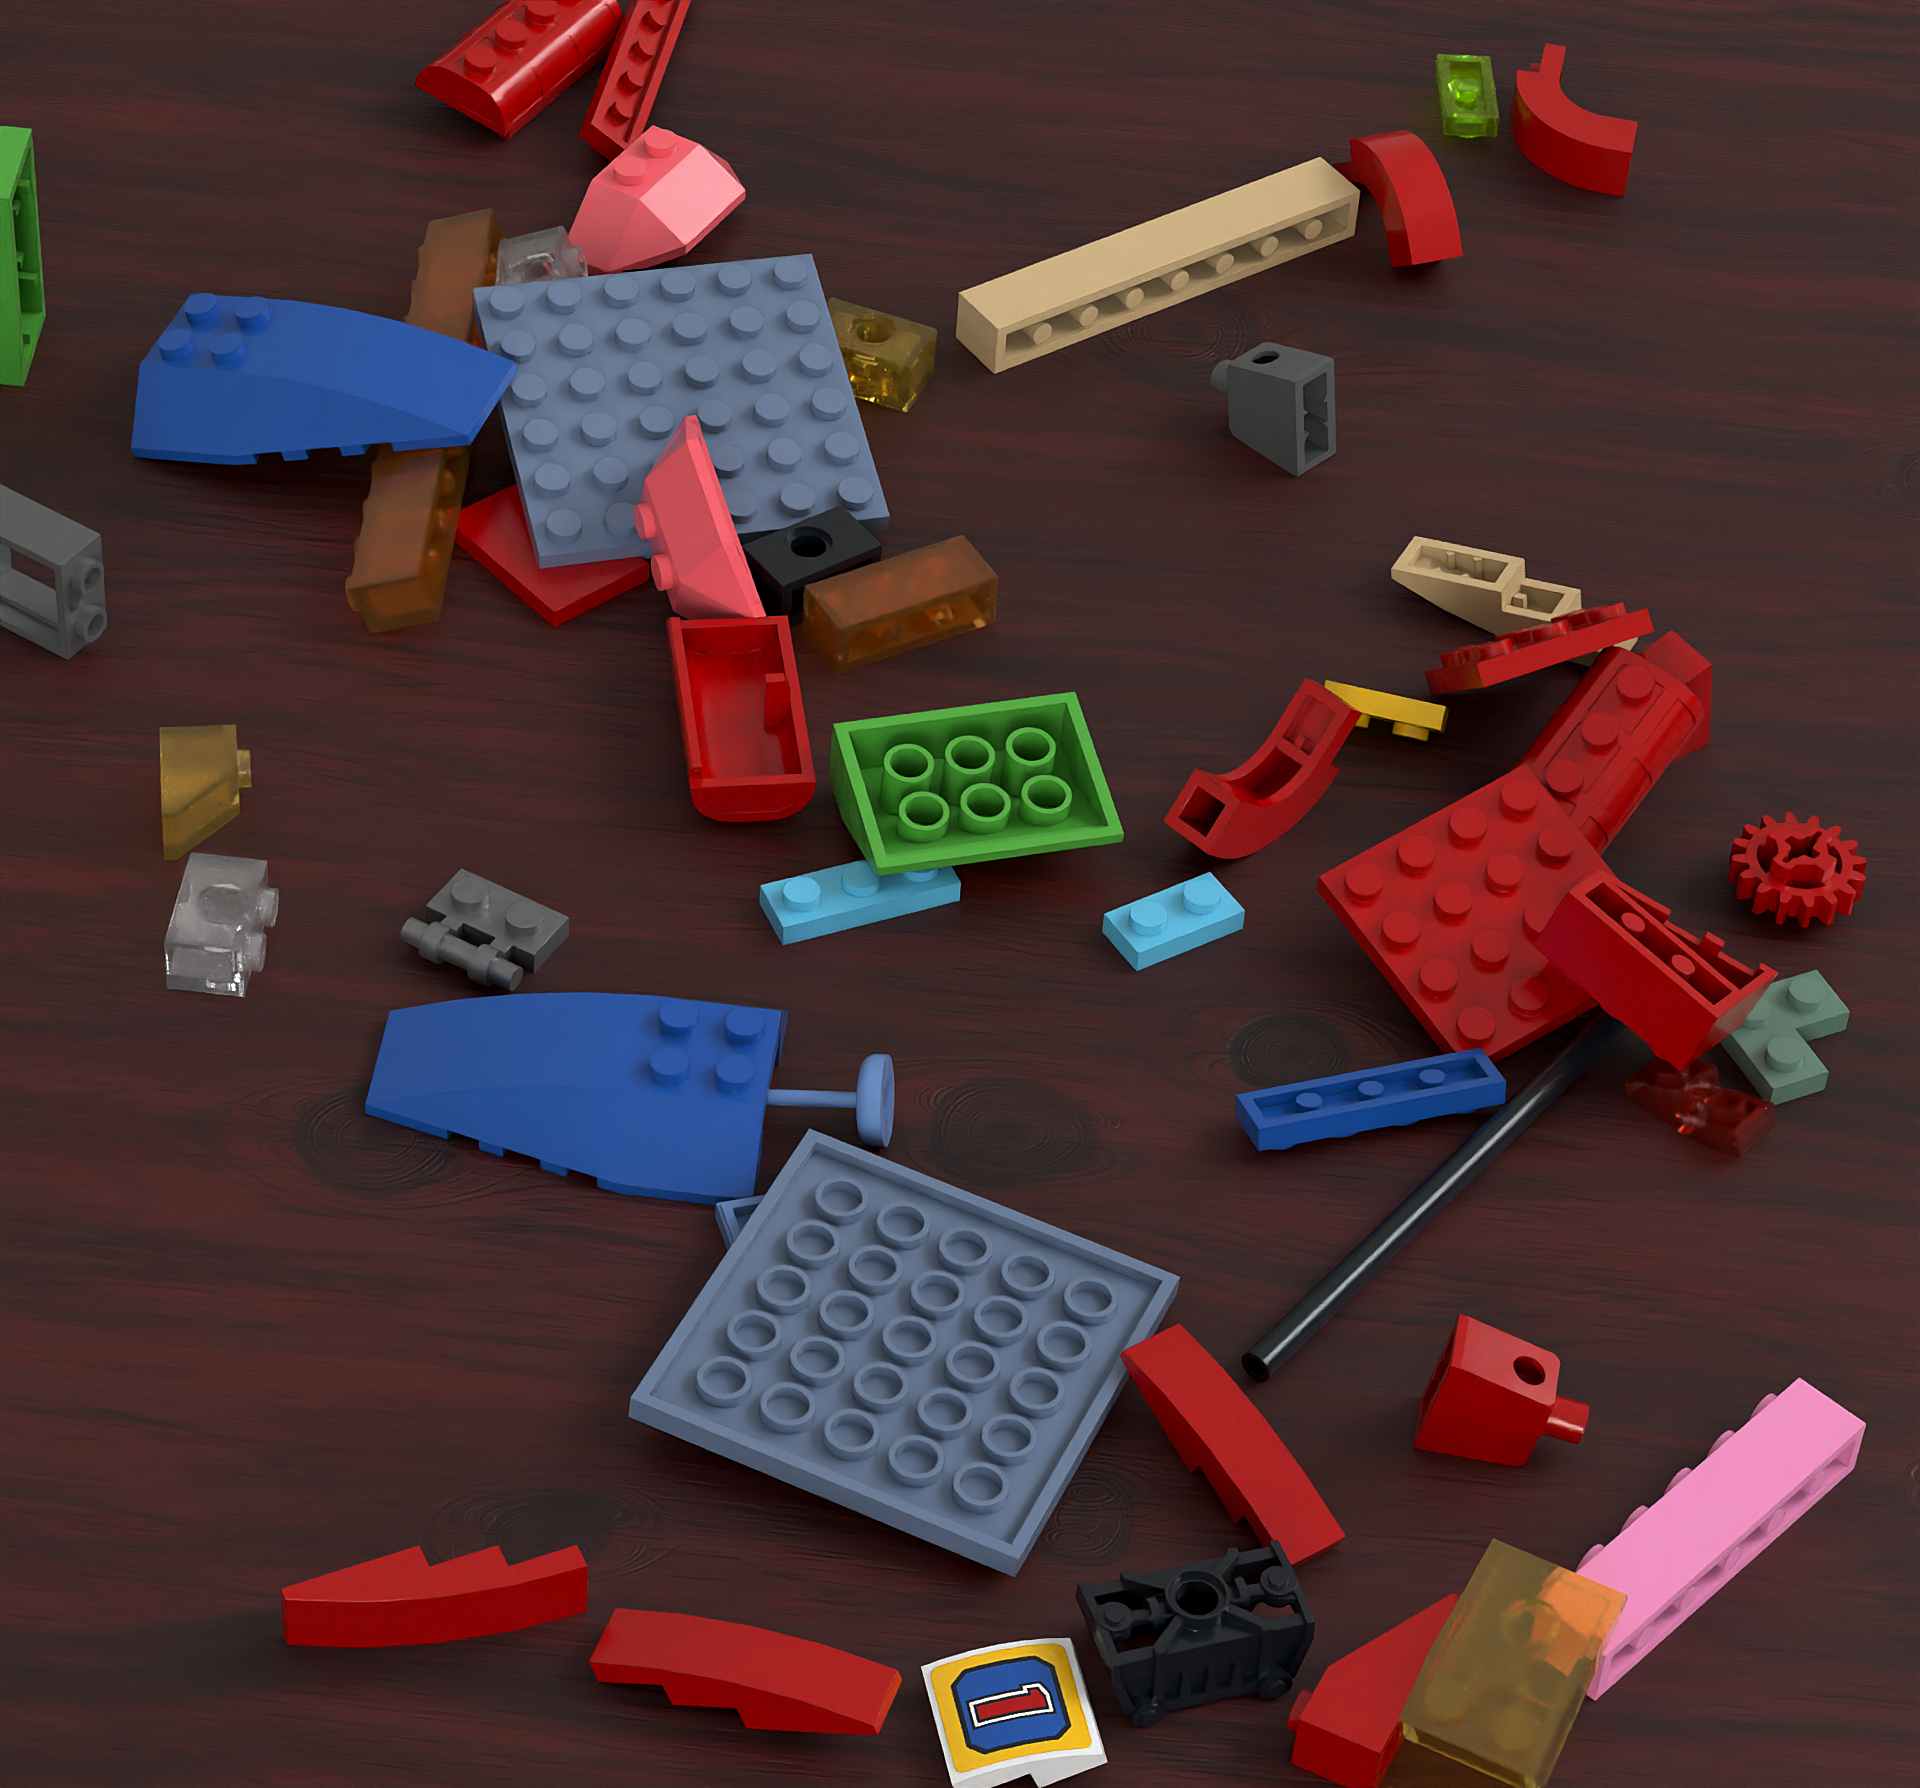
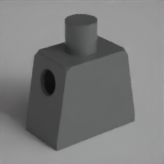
M1266 342L1261 343L1233 361L1225 359L1215 366L1211 374L1210 385L1212 390L1228 397L1229 429L1234 437L1296 477H1299L1336 453L1334 359Z

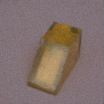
M236 724L160 727L164 860H178L240 814L239 788L251 787L250 750H237Z

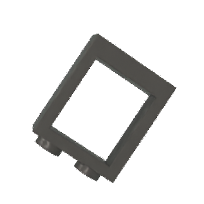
M0 484V625L68 660L89 642L95 641L107 628L101 534ZM10 548L53 569L56 590L13 569Z

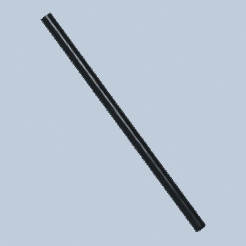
M1602 1009L1242 1356V1365L1248 1375L1260 1382L1267 1381L1629 1028L1619 1019L1610 1016Z

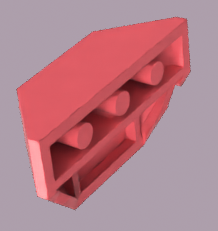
M652 125L592 179L562 248L560 262L596 276L623 273L625 270L648 268L681 257L695 247L745 200V188L727 161L696 142L678 136L672 131Z
M697 415L686 416L645 478L640 504H635L633 509L638 535L641 540L649 539L654 553L651 557L654 583L659 591H667L673 612L688 620L765 617L764 607L756 590L702 435Z

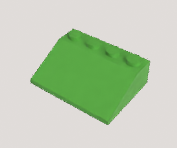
M1075 692L833 724L828 775L842 820L876 876L1123 842L1124 832Z

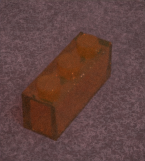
M963 535L806 585L804 588L802 632L838 675L994 623L998 576Z

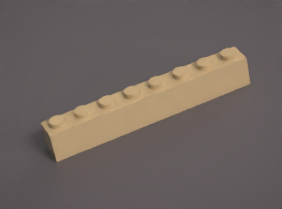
M1323 158L1312 159L959 292L956 338L994 374L1354 236L1360 190Z

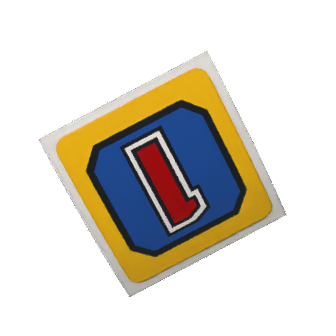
M1045 1638L998 1644L968 1651L921 1666L949 1776L954 1788H992L1029 1773L1038 1788L1108 1762L1075 1647L1070 1638Z

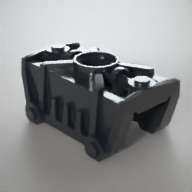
M1278 1540L1270 1541L1269 1546L1239 1553L1237 1548L1233 1547L1226 1549L1225 1556L1141 1575L1133 1573L1132 1570L1121 1572L1120 1579L1090 1586H1088L1086 1581L1077 1584L1075 1597L1101 1658L1106 1663L1105 1669L1124 1715H1129L1133 1726L1149 1727L1160 1722L1167 1711L1258 1691L1260 1697L1264 1699L1280 1697L1292 1687V1678L1296 1677L1314 1639V1617L1296 1574ZM1263 1602L1274 1608L1290 1605L1294 1614L1268 1620L1251 1612L1257 1604ZM1164 1631L1152 1646L1117 1653L1114 1644L1122 1643L1130 1636Z

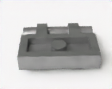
M461 868L426 905V923L413 917L409 918L401 930L400 937L402 941L419 948V955L436 964L447 961L467 970L468 978L488 987L495 983L513 991L522 979L523 969L535 973L569 936V917Z

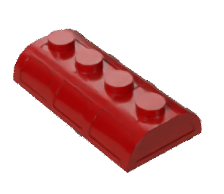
M505 0L494 12L465 33L441 56L424 67L418 73L414 86L500 134L499 137L509 140L610 53L623 19L622 10L616 0Z
M788 615L680 620V617H670L666 621V632L693 805L706 817L715 821L733 823L771 821L787 818L802 810L813 797L816 788V778Z
M1613 645L1603 648L1591 667L1564 703L1557 708L1548 724L1511 771L1526 764L1601 857L1704 719L1703 705L1683 682L1641 656L1625 648Z

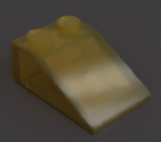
M1493 1538L1428 1652L1399 1716L1398 1721L1405 1738L1517 1788H1545L1627 1603L1628 1595Z

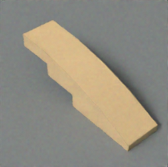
M1414 536L1391 568V576L1395 581L1443 610L1497 636L1527 626L1531 628L1545 623L1552 624L1551 618L1581 609L1580 589L1525 578L1524 558ZM1638 637L1613 646L1631 651ZM1602 649L1566 661L1591 667Z

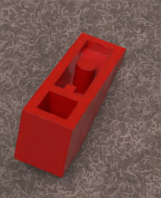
M1451 1593L1328 1666L1314 1692L1303 1689L1293 1705L1287 1723V1730L1296 1733L1291 1764L1347 1788H1378L1457 1644L1465 1598Z

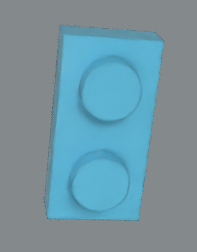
M1208 872L1104 913L1102 932L1132 967L1139 971L1243 929L1245 910L1213 874Z

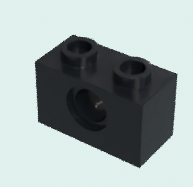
M842 505L742 545L766 616L788 615L789 627H793L879 590L882 544Z

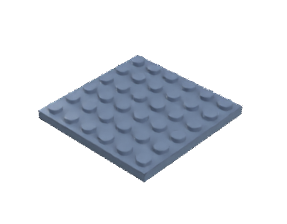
M812 253L472 289V307L483 350L514 361L518 370L498 401L497 408L533 552L539 569L641 556L643 559H651L654 553L649 539L641 540L635 526L634 505L640 504L644 481L684 417L697 415L701 432L741 547L758 538L767 536L839 505H842L871 534L888 532L889 511Z
M809 1128L631 1396L628 1417L1015 1578L1131 1376L1119 1355L1123 1350L1154 1335L1177 1295L1180 1276Z

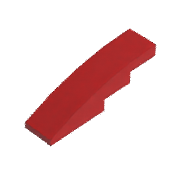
M1180 1323L1122 1351L1119 1355L1189 1473L1192 1474L1200 1469L1203 1470L1235 1524L1247 1519L1264 1548L1269 1546L1270 1541L1278 1540L1293 1569L1337 1547L1346 1538V1535L1305 1472L1266 1419L1218 1362Z
M418 1545L281 1588L282 1633L287 1645L371 1648L443 1643L516 1631L587 1612L588 1565L578 1546L574 1545L508 1566L497 1545L429 1567Z
M615 1608L589 1660V1664L598 1682L663 1685L672 1705L736 1708L746 1729L878 1736L902 1682V1678L896 1669L820 1643L755 1626L680 1613Z

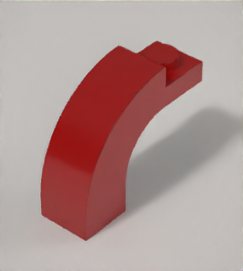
M1545 43L1541 64L1531 62L1529 71L1517 69L1509 120L1510 131L1517 147L1534 165L1563 182L1590 191L1624 197L1638 122L1598 115L1586 111L1571 102L1564 95L1560 87L1566 47Z
M1406 130L1349 139L1351 161L1334 163L1332 166L1349 182L1362 183L1372 193L1383 219L1391 267L1417 265L1463 256L1457 217L1447 183L1435 157L1418 136Z
M1305 678L1272 733L1260 749L1240 767L1225 774L1215 775L1195 768L1163 822L1208 855L1224 859H1237L1258 852L1296 825L1325 793L1340 771L1339 768L1332 764V761L1362 712L1318 682Z

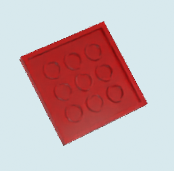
M1526 764L1327 871L1318 878L1316 890L1444 1055L1481 1048L1491 1062L1495 1064L1599 1005V1002L1575 981L1558 972L1552 966L1550 960L1533 946V943L1570 889L1599 869L1616 879L1618 878Z

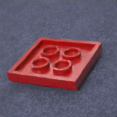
M1623 601L1607 606L1600 605L1586 610L1582 608L1551 618L1552 624L1545 623L1531 628L1527 626L1495 636L1496 642L1494 643L1490 641L1476 646L1472 644L1440 654L1443 666L1424 671L1431 695L1484 688L1654 632L1648 609L1626 611Z

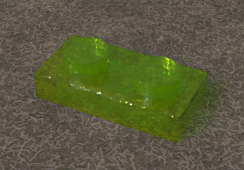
M1437 54L1435 78L1443 134L1458 135L1464 138H1474L1477 136L1497 137L1500 118L1490 56Z

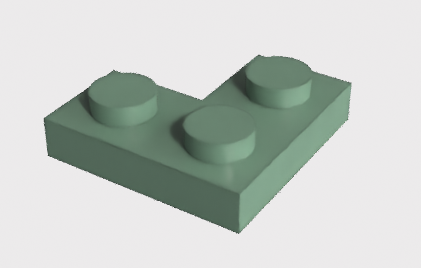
M1816 969L1771 983L1744 1023L1720 1041V1043L1766 1104L1771 1107L1825 1090L1829 1071L1806 1042L1846 1030L1850 1011Z

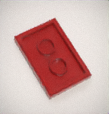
M517 484L505 488L445 518V534L553 627L649 580L650 564L641 556L539 569L533 552Z

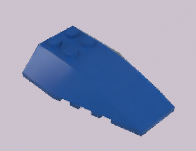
M191 293L140 364L131 449L134 457L247 465L257 464L258 454L281 452L284 461L308 459L310 449L339 447L342 456L365 454L370 445L376 443L391 442L394 452L471 445L518 370L515 362L463 341L392 319L345 308L293 300L266 299L260 296L236 297L214 295L211 293Z
M591 992L512 994L451 1000L389 1011L367 1095L365 1114L444 1139H448L453 1132L479 1140V1150L501 1157L504 1156L507 1150L515 1151L540 1159V1169L566 1177L570 1169L597 1177V1187L619 1194L710 1205L754 1197L762 1159L763 1122L774 1066H779L788 1011L656 995Z

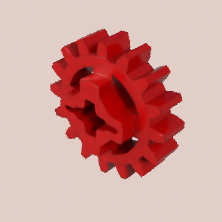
M1786 812L1784 823H1777L1773 818L1765 815L1761 818L1759 828L1749 824L1743 827L1741 838H1734L1727 879L1728 882L1737 884L1735 896L1738 900L1754 899L1752 912L1756 915L1769 909L1775 913V923L1782 925L1787 917L1790 916L1797 918L1801 928H1808L1811 917H1818L1821 922L1830 925L1833 924L1835 911L1845 916L1851 914L1854 901H1860L1866 880L1864 873L1867 860L1864 857L1856 856L1859 846L1856 840L1842 842L1839 840L1841 827L1836 825L1825 830L1819 827V817L1816 816L1810 817L1806 824L1798 823L1792 812Z

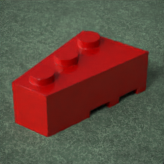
M1599 869L1566 893L1533 943V946L1550 960L1552 966L1558 972L1570 977L1596 999L1607 1014L1619 1019L1645 1041L1656 1056L1668 1061L1681 1072L1744 1023L1779 972L1763 963H1760L1755 971L1721 952L1725 941L1708 931L1701 940L1667 921L1671 913L1670 909Z

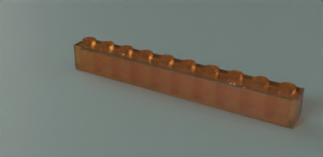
M493 208L429 221L424 245L420 246L418 250L419 269L417 278L411 282L412 301L409 314L404 316L403 323L442 334L483 349L472 307V289L505 285L512 253ZM474 440L471 445L395 452L391 442L380 443L377 460H374L371 464L372 484L369 498L363 501L364 520L361 534L354 541L355 562L352 575L347 577L345 585L350 607L355 612L360 611L370 634L439 621Z

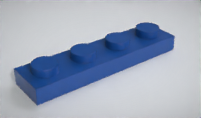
M1481 1048L1236 1094L1235 1117L1258 1151L1268 1149L1284 1150L1299 1143L1329 1137L1345 1138L1360 1131L1391 1125L1407 1126L1422 1119L1453 1113L1468 1114L1477 1111L1479 1108L1504 1104L1506 1080Z

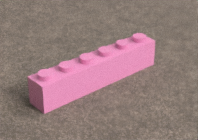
M1800 1377L1780 1395L1768 1394L1757 1405L1749 1422L1736 1433L1732 1430L1724 1432L1713 1444L1707 1458L1693 1471L1686 1467L1678 1472L1669 1483L1664 1496L1650 1508L1645 1505L1638 1507L1626 1520L1620 1534L1607 1546L1597 1544L1592 1547L1579 1563L1576 1573L1561 1586L1557 1583H1552L1542 1591L1530 1612V1617L1534 1620L1528 1652L1596 1701L1854 1469L1866 1423Z

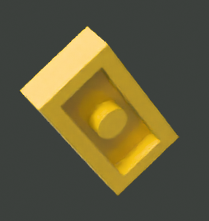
M1329 680L1325 681V688L1362 712L1355 724L1356 727L1368 728L1369 720L1373 718L1394 723L1392 734L1427 742L1430 731L1444 734L1449 713L1446 706Z

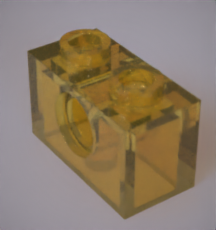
M831 297L827 307L854 396L908 413L934 374L937 329Z

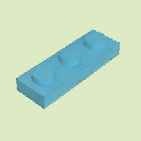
M863 859L760 885L759 904L782 945H787L960 901L961 881L952 866L876 876L867 860Z

